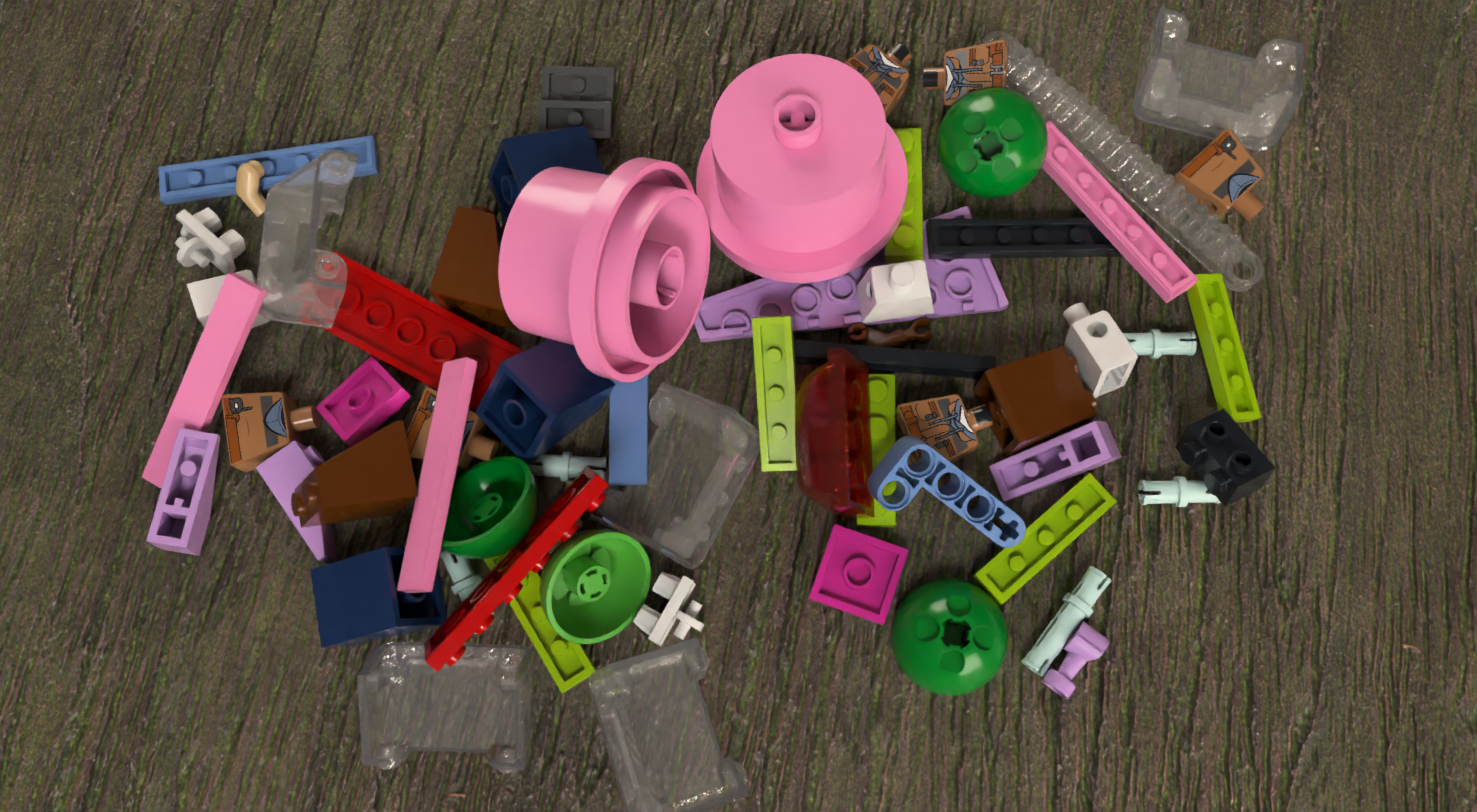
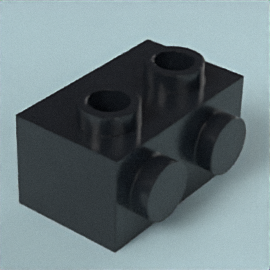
M1224 409L1188 425L1175 447L1180 453L1182 460L1193 468L1204 481L1208 491L1215 495L1224 507L1261 489L1275 469L1274 465Z

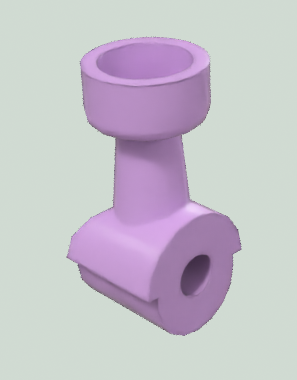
M1082 621L1063 647L1068 653L1058 671L1049 669L1041 681L1055 693L1068 700L1076 688L1071 680L1087 661L1098 659L1103 655L1110 640Z

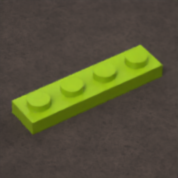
M894 128L893 131L901 143L907 162L908 186L906 204L901 221L895 233L885 245V263L923 260L921 128Z
M1222 273L1195 274L1198 281L1186 292L1218 411L1224 409L1236 423L1251 422L1262 418Z
M792 315L753 317L752 332L762 472L800 470L801 452Z
M857 374L856 527L896 526V511H889L883 508L869 493L867 487L869 476L895 444V374ZM896 481L888 482L884 486L882 496L891 495L895 491Z
M1088 473L1026 528L1025 536L1019 544L1010 548H1003L977 571L973 577L999 606L1002 605L1117 501L1091 473Z
M508 552L497 557L484 559L489 570L491 571ZM530 571L520 582L523 585L522 590L509 604L561 693H565L598 671L582 644L564 639L550 625L540 602L539 585L541 575L539 571L537 573Z

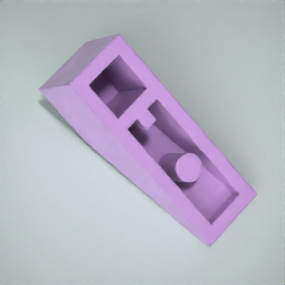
M1094 421L992 464L989 468L1003 502L1085 473L1122 458L1107 422Z
M179 428L147 536V542L162 550L200 556L211 514L220 436L218 434Z
M294 440L259 464L256 469L317 560L330 564L337 560L333 524L301 528L299 516L293 514L291 506V496L295 492V488L316 467L325 461L314 446L306 447Z

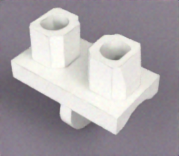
M209 207L193 216L185 209L176 214V219L183 224L180 232L182 237H179L175 242L176 246L180 248L177 253L179 263L184 267L198 264L201 268H204L211 262L225 275L236 270L234 259L246 249L244 239L234 229H230L217 238L214 233L222 228L221 220Z
M661 572L652 591L668 599V604L662 614L644 604L634 619V623L645 633L649 634V640L660 646L665 641L676 619L680 620L673 635L683 640L690 627L701 632L704 624L695 618L703 605L692 600L686 612H682L696 584L684 575L680 579L674 575Z

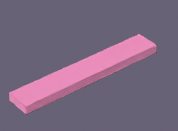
M1051 120L1045 123L1048 132V150L1042 166L1045 172L1166 303L1193 287L1198 281L1195 274Z
M227 273L142 474V478L159 488H162L179 428L207 433L267 293V290L236 273Z
M468 357L443 363L417 489L418 496L415 499L397 586L399 591L407 593L433 591L477 369V361Z

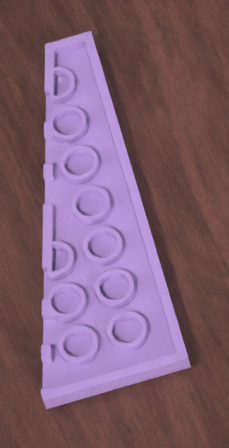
M968 206L931 219L973 218ZM928 220L923 221V260H925L934 308L933 314L862 323L857 285L869 268L895 264L885 263L884 246L865 264L832 279L809 283H788L761 278L707 297L702 300L694 326L702 343L753 337L752 318L760 316L792 315L793 333L850 327L854 323L873 325L911 321L920 317L930 319L996 312L1007 309L1009 303L990 258L929 259L926 223Z

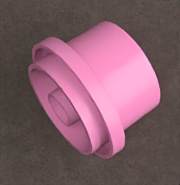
M797 53L777 56L757 63L742 72L728 85L720 96L711 119L710 137L703 148L697 167L696 193L705 208L712 240L728 258L749 272L775 281L809 283L832 279L853 271L868 262L888 243L901 221L907 198L908 170L904 150L895 132L886 122L884 108L875 89L866 78L852 67L838 60L815 54Z
M638 157L623 163L611 175L558 166L539 172L526 184L516 199L502 236L498 278L502 303L509 319L517 328L526 333L574 345L582 363L593 374L620 382H634L643 378L658 364L663 363L675 354L688 336L698 315L707 284L710 264V229L705 208L695 194L685 172L678 165L668 161Z

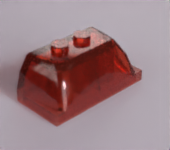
M844 348L828 349V362L811 370L796 387L795 446L799 491L811 501L834 514L859 519L875 518L874 498L869 493L867 487L868 478L873 472L869 366Z

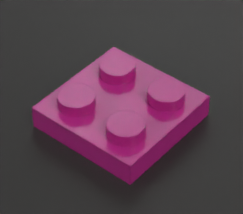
M370 356L326 397L316 409L349 447H352L371 436L381 424L401 409L402 405L411 395L378 361Z
M834 524L809 599L883 626L909 550Z

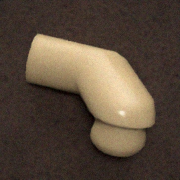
M250 160L239 166L235 190L250 210L259 217L272 206L258 191L260 178L265 174L264 167L260 162Z

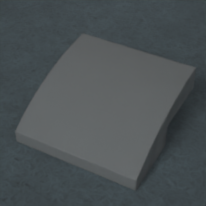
M542 66V100H539V133L585 126L590 139H612L615 68Z

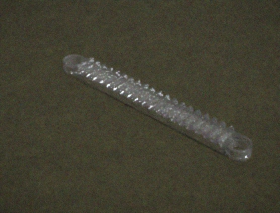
M994 31L984 37L981 44L998 40L1008 41L1007 89L1016 91L1028 98L1040 111L1045 123L1051 120L1103 176L1212 274L1222 273L1226 287L1232 291L1243 292L1249 290L1261 280L1264 273L1263 263L1242 242V236L1233 234L1228 224L1220 223L1217 214H1210L1206 204H1199L1195 194H1188L1186 192L1185 185L1177 184L1172 174H1166L1163 171L1161 164L1153 163L1150 154H1143L1141 152L1139 144L1133 145L1131 143L1129 135H1122L1119 127L1116 124L1111 125L1106 115H1100L1095 105L1090 106L1087 104V99L1084 95L1078 96L1074 86H1067L1063 76L1057 77L1055 75L1054 68L1046 67L1044 60L1041 57L1036 58L1031 48H1025L1006 32ZM1235 263H1244L1250 268L1251 278L1249 280H1241L1234 275L1233 265Z

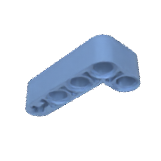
M907 435L895 442L868 478L867 487L869 493L883 508L889 511H898L906 507L918 491L924 487L1002 547L1010 548L1016 546L1025 536L1026 526L1019 515L918 437ZM921 449L919 461L908 465L907 460L910 453ZM950 472L949 482L945 486L938 488L939 478L943 474ZM896 481L897 487L891 495L882 496L884 486L888 482ZM979 495L977 506L967 510L969 500ZM994 515L1005 522L1004 527L1001 529L990 521Z

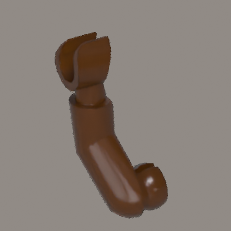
M920 317L912 323L911 327L904 330L899 328L889 333L866 327L862 323H854L848 329V341L851 345L899 349L908 346V342L912 340L919 344H925L932 337L931 331L918 334L916 330L920 327L928 326L930 320L926 317Z

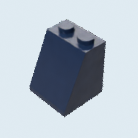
M585 126L502 139L487 178L505 225L511 209L523 188L535 175L547 168L558 166L608 175L606 171L602 170L597 157V146L594 140L590 139Z
M550 339L502 361L475 413L519 459L530 465L599 411L615 384L610 379L600 377L588 370L579 358L574 345Z
M382 547L311 569L321 648L350 646L441 626L447 618L438 566L433 591L421 593H407L397 590L405 547Z

